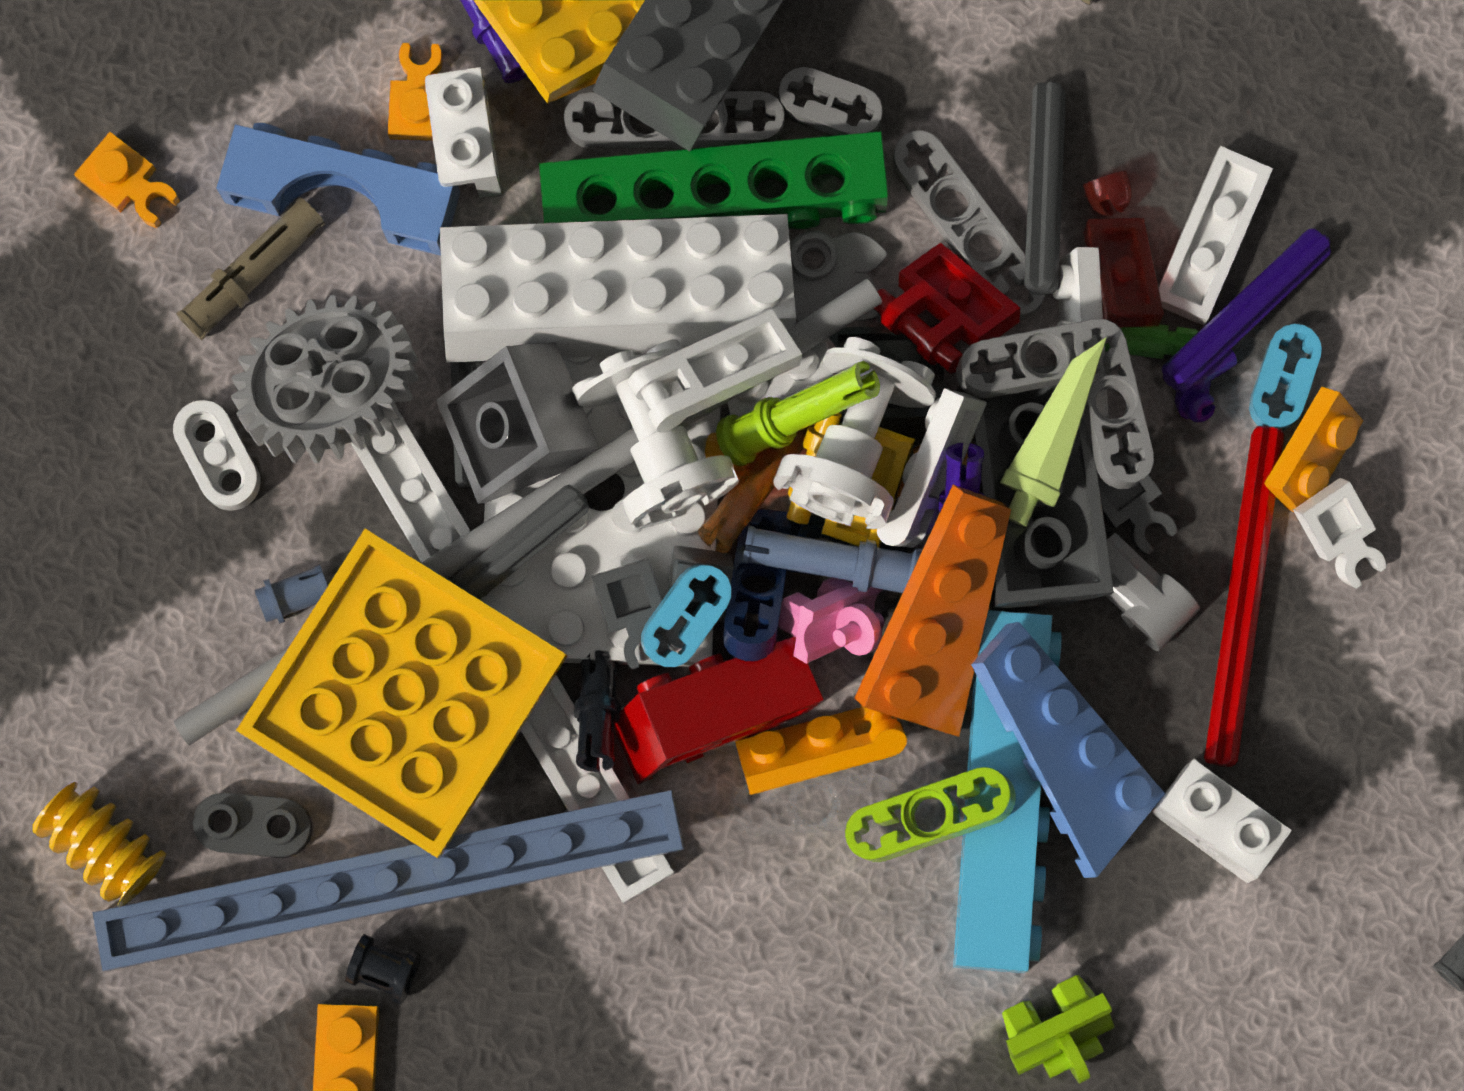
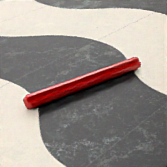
M1256 426L1251 434L1204 755L1205 761L1215 766L1233 767L1238 761L1276 498L1264 483L1282 454L1285 436L1283 430L1275 427Z

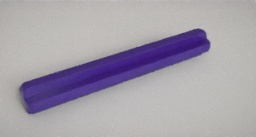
M1315 228L1306 230L1162 366L1164 382L1168 386H1172L1177 392L1187 391L1330 255L1331 241L1329 238Z

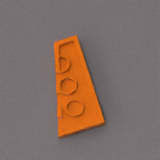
M952 485L854 699L864 708L957 737L960 736L974 675V669L971 664L978 657L1011 509L1002 502Z

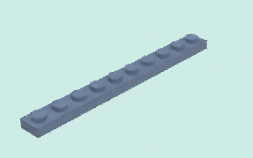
M669 790L456 835L447 846L441 858H436L416 844L92 913L102 971H112L685 850L674 792Z

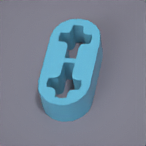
M1290 324L1283 326L1274 334L1267 346L1249 403L1251 418L1258 426L1275 427L1283 431L1287 430L1295 424L1304 410L1322 351L1319 337L1312 329L1305 325ZM1293 338L1302 341L1301 350L1309 354V359L1300 358L1291 374L1283 371L1287 353L1279 349V344L1287 346ZM1280 382L1288 385L1284 396V403L1292 407L1291 412L1283 411L1278 418H1273L1268 415L1269 405L1261 402L1262 397L1270 398Z
M708 564L691 566L678 577L646 622L641 633V645L644 653L654 663L663 667H677L686 663L693 656L729 604L731 585L728 577L720 569ZM711 575L716 580L712 589L718 595L717 600L713 604L702 601L693 614L690 615L685 611L695 594L688 587L690 582L694 578L705 581ZM680 616L688 620L678 634L679 640L684 643L682 649L678 653L669 649L663 656L659 655L656 650L660 642L654 637L655 631L659 627L670 630Z

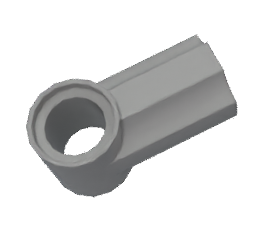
M1114 533L1107 539L1114 593L1106 597L1123 612L1121 617L1130 629L1135 625L1149 638L1145 643L1155 651H1160L1200 610V607L1192 595L1180 583L1165 573L1159 575L1121 537Z

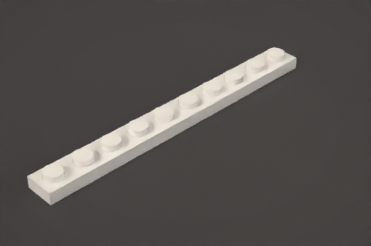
M384 417L380 422L385 431L384 436L381 437L370 431L363 435L365 440V449L363 450L357 448L352 442L350 443L422 563L469 533L470 529L403 417L399 420ZM555 675L522 727L521 732L567 810L574 811L630 799L613 769L605 771L602 768V758H600L599 762L600 772L586 771L577 766L579 722L577 718H574L573 702L557 675ZM664 855L602 867L623 904L628 903L674 875Z

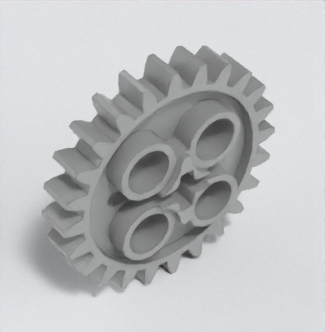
M330 295L325 308L318 309L314 301L310 299L307 300L305 314L298 316L292 309L288 308L285 310L287 323L279 326L274 322L268 321L266 327L270 336L267 339L252 337L249 340L256 354L239 356L238 361L245 372L232 376V381L238 391L231 395V398L239 410L236 414L246 431L250 433L259 447L265 444L274 457H277L285 450L290 460L296 463L307 450L313 462L319 463L325 449H332L337 459L343 458L345 444L352 442L357 448L363 450L365 449L363 435L370 431L375 435L384 436L385 431L380 423L384 417L399 420L402 417L395 402L411 401L413 398L406 385L418 381V375L412 366L418 361V357L411 346L412 341L403 324L399 325L393 312L389 310L382 313L378 303L374 300L363 308L358 297L353 295L345 306L341 307L336 296Z

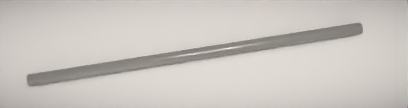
M865 279L791 326L787 331L803 354L882 304V300L872 283ZM739 394L687 417L678 426H684L685 429ZM634 429L628 430L429 557L421 564L445 579L450 580L565 485L570 484L584 494L633 463L634 459L630 449L639 442ZM287 649L174 720V724L188 745L193 744L251 707Z

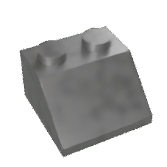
M556 342L506 346L436 399L478 504L487 503L563 473L599 447L583 406L578 405L572 391L574 384Z

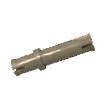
M299 197L286 213L261 234L224 271L217 268L210 275L213 281L182 310H179L176 315L202 341L206 337L205 335L236 306L241 309L250 302L248 295L275 269L283 264L319 228H322L325 225L324 220L309 203Z

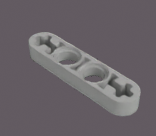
M728 91L715 111L719 117L718 125L711 132L701 134L692 148L776 141L783 132V106L776 97L767 92ZM595 92L577 95L571 99L565 108L564 121L567 134L573 142L581 147L683 148L657 131L650 134L638 133L630 125L632 115L624 110L621 111L620 115L623 134H614V122H599L595 125V132H584L582 123L574 122V120L583 118L587 108H595L599 118H615L613 107L618 106ZM726 106H735V118L751 117L753 115V108L764 107L766 116L775 117V121L766 122L765 131L761 132L753 131L752 122L735 121L736 133H726L728 126Z
M912 131L905 134L897 142L894 149V170L954 253L1006 296L1010 287L1004 277L1000 274L992 282L988 275L1000 271L1009 259H1013L1017 265L1011 266L1008 274L1017 285H1024V252L941 141L926 131ZM913 146L918 152H923L927 149L932 152L929 156L928 165L936 177L943 170H947L950 174L937 179L927 192L921 188V186L927 185L929 180L922 167L917 164L909 168L906 165L909 159L908 149ZM955 190L965 196L968 208L958 217H947L938 211L935 202L936 198L944 191ZM979 235L993 236L1001 246V254L996 260L991 262L978 261L969 251L970 241ZM1029 292L1028 299L1030 303L1024 305L1020 300L1013 301L1021 307L1020 320H1025L1035 315L1042 305L1045 294L1035 295Z

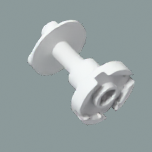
M849 337L843 348L835 347L826 351L823 364L832 375H836L852 367L857 362L864 361L870 365L869 370L860 374V377L875 370L880 382L878 396L848 408L841 425L828 426L816 457L799 454L784 456L773 483L778 490L781 488L788 489L789 486L792 487L793 491L789 500L816 515L851 526L854 516L866 518V529H880L887 522L894 499L884 487L871 479L883 450L882 445L874 438L888 403L911 408H925L932 405L936 397V392L931 386L935 374L928 367L917 362L903 361L900 364L879 355L881 352L879 347L872 342L862 338Z
M676 339L658 344L645 355L635 358L632 350L616 353L600 363L603 374L589 377L572 387L579 406L596 407L621 400L639 440V442L631 447L630 452L644 481V485L631 492L622 501L624 511L631 525L634 524L635 528L655 526L686 515V507L701 499L705 506L728 493L739 483L729 456L719 455L701 460L698 459L684 426H677L662 433L657 432L648 418L650 408L644 399H637L627 383L629 377L641 367L681 350L682 348Z

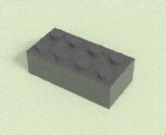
M645 0L605 61L592 91L690 152L785 0Z

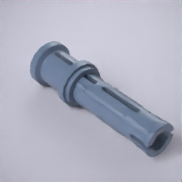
M749 526L742 563H754L853 581L852 587L858 588V591L867 592L871 587L903 593L923 549L916 548L913 553L877 547L876 541L868 539L866 542L860 541V545L857 547L756 529L753 526Z

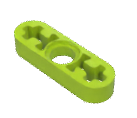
M986 767L976 768L860 808L852 814L847 822L845 829L846 842L851 851L863 859L872 862L888 861L1005 820L1015 806V789L1011 781L998 771ZM983 781H986L993 788H1000L1001 795L993 798L992 804L994 809L987 812L985 807L980 804L963 807L961 810L966 815L967 820L960 822L959 808L950 795L951 791L957 789V797L966 800L980 794L979 784ZM926 799H939L946 810L945 821L939 829L933 832H923L915 821L916 809ZM901 808V821L911 839L904 841V833L896 830L880 837L882 847L877 850L874 845L862 842L861 835L869 832L868 822L873 819L881 826L899 823L900 820L894 811Z

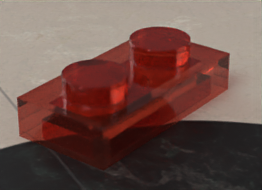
M1144 218L1088 219L1084 230L1086 247L1099 248L1103 319L1115 323L1119 328L1159 326L1164 311Z

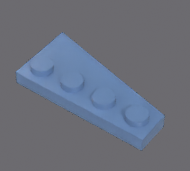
M1021 623L1006 624L971 666L1006 732L1013 731L1026 756L1022 762L1032 781H1040L1054 808L1049 813L1060 834H1068L1079 855L1075 862L1083 877H1098L1165 793Z

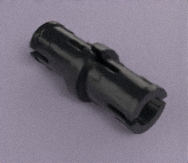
M597 650L595 651V665L592 664L590 653L587 656L589 659L581 661L580 698L574 704V718H577L579 722L576 764L581 769L591 772H600V758L603 759L602 768L605 771L614 766V726L621 717V705L616 700V678L619 663L609 660L611 657L608 651Z

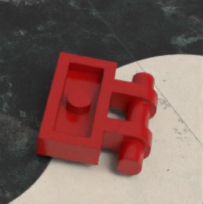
M941 242L899 271L898 287L904 291L903 294L895 298L886 289H879L877 292L882 300V304L874 308L881 315V323L895 335L904 334L917 345L916 351L918 355L931 365L938 363L950 374L956 372L959 359L963 355L953 345L961 339L971 346L982 340L1000 337L1019 323L1021 307ZM927 310L940 323L931 328L917 315Z

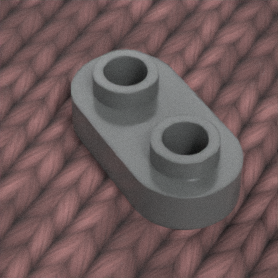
M217 793L204 799L197 807L193 817V829L199 842L206 848L219 853L289 858L300 853L308 845L312 836L313 827L309 813L303 806L287 798ZM220 812H228L232 818L230 828L223 833H217L213 828L214 817ZM278 817H287L290 822L288 834L282 838H275L271 833L272 822Z

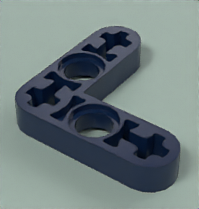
M770 509L756 510L743 518L739 529L734 569L730 584L731 599L726 608L723 633L724 646L735 658L744 661H758L766 658L773 652L777 640L786 573L788 571L810 574L754 563H742L749 526H753L756 529L812 539L825 538L835 543L849 545L847 542L822 534L826 518L811 515L808 524H799L786 517L788 512ZM883 542L880 547L907 552V547L886 545ZM751 576H762L770 580L774 587L764 593H755L747 590L742 582ZM748 612L759 614L755 637L744 635Z

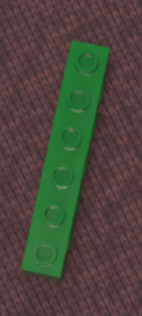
M881 131L691 149L690 152L688 150L539 163L544 223L787 214L788 228L800 230L818 226L820 218L842 217L843 222L846 224L872 222L877 218L876 213L886 212L888 202ZM831 174L838 177L843 186L836 192L823 193L818 191L812 182L820 175ZM768 179L777 180L786 187V191L781 196L773 199L762 197L755 189L762 181ZM709 185H721L730 193L723 202L718 204L707 203L699 197L700 192ZM654 190H664L673 197L670 204L662 209H651L642 201L649 192ZM598 195H607L616 201L611 211L601 215L589 212L586 209V205L593 197Z

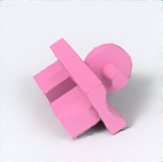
M829 578L823 581L818 589L817 598L813 600L799 592L785 597L781 604L779 627L796 637L794 657L807 664L842 647L858 656L866 655L877 649L882 639V628L885 621L880 613L874 612V603L877 595L883 589L870 587L867 592L858 591V588L852 587L853 582Z

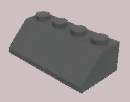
M1056 366L1035 367L1031 369L1038 373H1049ZM1013 369L1012 378L1019 379ZM996 371L972 373V375L982 374L985 383H990ZM960 385L956 389L958 392L966 393ZM1057 385L993 398H978L987 402L970 443L980 446L984 450L980 492L986 497L1000 501L1007 507L1010 506L1016 491L1001 484V479L1005 470L1013 462ZM1084 416L1081 419L1059 491L1061 494L1055 507L1037 501L1027 527L1010 520L1008 522L988 610L1016 613L1039 611L1114 593L1097 469Z

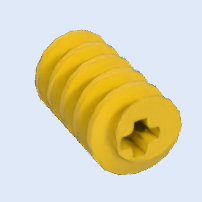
M73 782L62 789L44 807L32 825L33 833L40 838L51 836L49 848L53 852L60 854L69 851L66 857V864L74 870L86 866L83 880L91 886L103 882L100 896L108 902L120 898L117 905L120 908L134 899L153 880L161 868L167 853L160 850L146 858L143 852L150 837L144 834L129 842L126 837L134 822L127 818L112 826L109 821L117 806L110 802L95 810L92 806L100 790L94 786L78 794L75 791L78 783Z

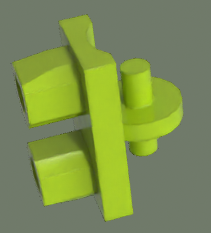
M1075 975L1057 984L1052 989L1053 998L1061 1014L1041 1022L1031 1001H1022L1003 1011L1002 1015L1009 1038L1006 1040L1010 1058L1019 1075L1043 1064L1050 1079L1069 1069L1079 1084L1090 1079L1085 1061L1104 1052L1097 1036L1114 1028V1023L1110 1016L1112 1009L1103 993L1095 996L1079 975Z

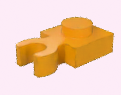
M402 43L399 50V61L407 75V81H390L388 137L390 140L433 141L425 77L440 72L443 65V55L439 44H432L430 60L423 65H417L411 61L412 49L410 43Z
M111 132L106 135L74 173L77 180L120 213L130 201H133L140 218L147 225L158 228L161 221L154 213L149 211L151 201L157 197H164L174 205L180 202L178 195L168 184L163 182L150 183L147 181L156 171L154 165Z

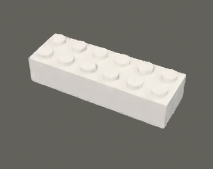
M787 214L440 227L446 363L487 361L506 346L554 342L557 343L562 358L612 356L625 350H632L634 354L647 353L658 344L674 339L678 340L683 349L771 308L774 309L786 330L796 323Z

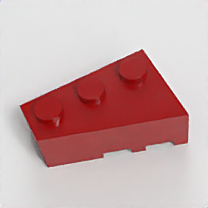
M793 636L776 642L773 652L766 658L758 661H744L737 658L724 661L722 654H716L689 667L690 675L672 681L670 674L664 673L637 686L639 693L621 710L620 720L614 726L637 785L653 779L652 776L662 768L686 760L687 764L704 757V752L736 740L757 735L804 715L821 703L823 697L808 663L806 664L794 657L796 637Z

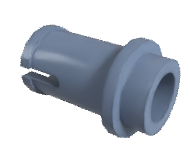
M320 564L314 566L315 568L272 584L269 579L263 580L265 586L254 591L266 622L278 619L279 624L284 623L283 616L317 604L328 587Z

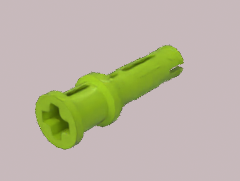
M861 361L784 399L777 397L764 398L756 403L754 410L742 416L728 415L718 422L716 436L719 447L724 456H729L732 464L737 466H744L753 462L757 453L770 447L775 449L784 448L791 444L798 431L856 404L877 397L880 392V382L877 373L873 370L860 377V374L868 371L870 368L868 363Z

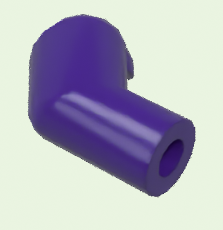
M1232 349L1218 360L1187 391L1181 393L1176 391L1174 403L1181 417L1191 419L1195 423H1202L1214 414L1216 407L1212 404L1214 402L1213 396L1209 394L1210 384L1212 380L1236 366L1237 359Z

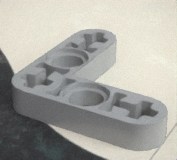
M1091 319L976 342L963 353L956 367V378L960 387L967 394L976 398H993L1058 385L1071 361L1085 352L1083 347L1092 339V335H1096L1098 342L1106 338L1105 344L1109 343L1111 349L1103 357L1105 374L1117 370L1119 375H1107L1092 383L1083 413L1096 469L1100 478L1106 484L1117 489L1134 487L1151 472L1154 464V452L1127 342L1122 330L1115 323L1106 319ZM1035 344L1048 346L1056 356L1055 369L1049 373L1033 371L1026 362L1025 353L1027 348ZM1007 350H1013V367L996 371L990 383H985L982 374L972 375L970 369L975 366L979 356L984 357L987 365H997L1005 363L1010 357ZM1099 364L1096 370V374L1101 370ZM1013 369L1019 379L1012 378ZM1112 389L1124 397L1126 411L1123 417L1110 419L1098 411L1096 396L1099 391ZM1127 426H1131L1132 432H1127L1121 438L1125 453L1130 456L1136 455L1139 461L1130 469V474H1126L1122 465L1113 466L1111 459L1119 452L1120 448L1117 434L1106 439L1103 432L1114 433Z

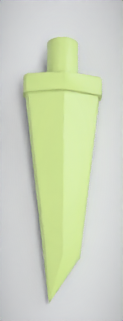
M1106 338L1071 361L1010 467L1005 470L1000 483L1016 491L1009 506L1011 509L1010 521L1027 527L1037 501L1055 507L1061 494L1059 492Z

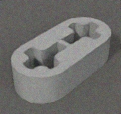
M807 67L791 70L785 74L780 82L779 102L783 106L784 114L795 122L834 136L877 132L880 127L882 118L880 99L866 87ZM804 83H809L813 85V95L816 98L827 101L825 105L814 100H808L804 107H799L795 105V95L789 91L791 88L800 90ZM856 102L864 103L866 105L865 114L871 117V120L861 119L857 127L847 124L848 114L833 108L834 105L853 109Z

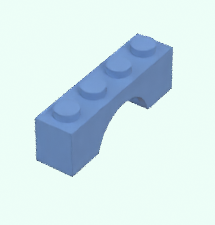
M254 123L253 128L235 124L216 187L226 204L280 216L291 202L305 192L324 186L346 187L366 196L377 207L380 214L381 227L388 243L441 256L440 227H451L460 190L458 185L449 187L440 185L437 165L419 162L416 168L397 164L395 163V158L391 155L373 149H364L362 155L340 150L341 146L338 143L324 137L309 136L306 142L286 137L287 133L284 130L270 124Z

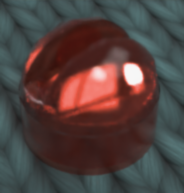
M1126 170L1083 184L1089 204L1100 215L1111 217L1114 214L1112 204L1117 211L1122 213L1126 210L1132 199V187Z

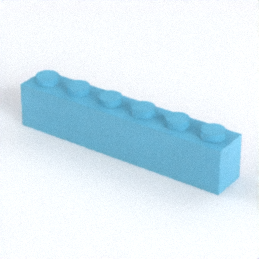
M988 610L978 656L1006 624L1020 622L1055 665L1059 667L1061 632L1051 631L1052 615ZM975 671L967 771L986 767L1003 774L1011 781L1015 789L1016 801L1011 814L1005 820L962 835L953 968L1024 974L1028 972L1029 961L1039 962L1041 953L1042 927L1032 925L1033 901L1043 902L1046 867L1036 866L1037 842L1047 843L1050 808L1040 806L1041 783L1040 781H1032L1022 762L1026 756L1013 731L1006 732ZM983 781L979 784L980 794L966 799L965 807L972 804H980L985 807L987 812L994 809L992 804L993 798L1001 795L1000 788H993L986 781Z

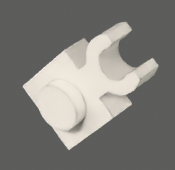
M1339 478L1293 509L1318 556L1327 561L1337 557L1335 563L1336 573L1344 583L1356 589L1362 585L1355 573V567L1363 558H1366L1369 565L1377 571L1381 572L1386 569V561L1382 553L1365 544L1363 540L1364 537L1375 531L1376 528L1350 481Z

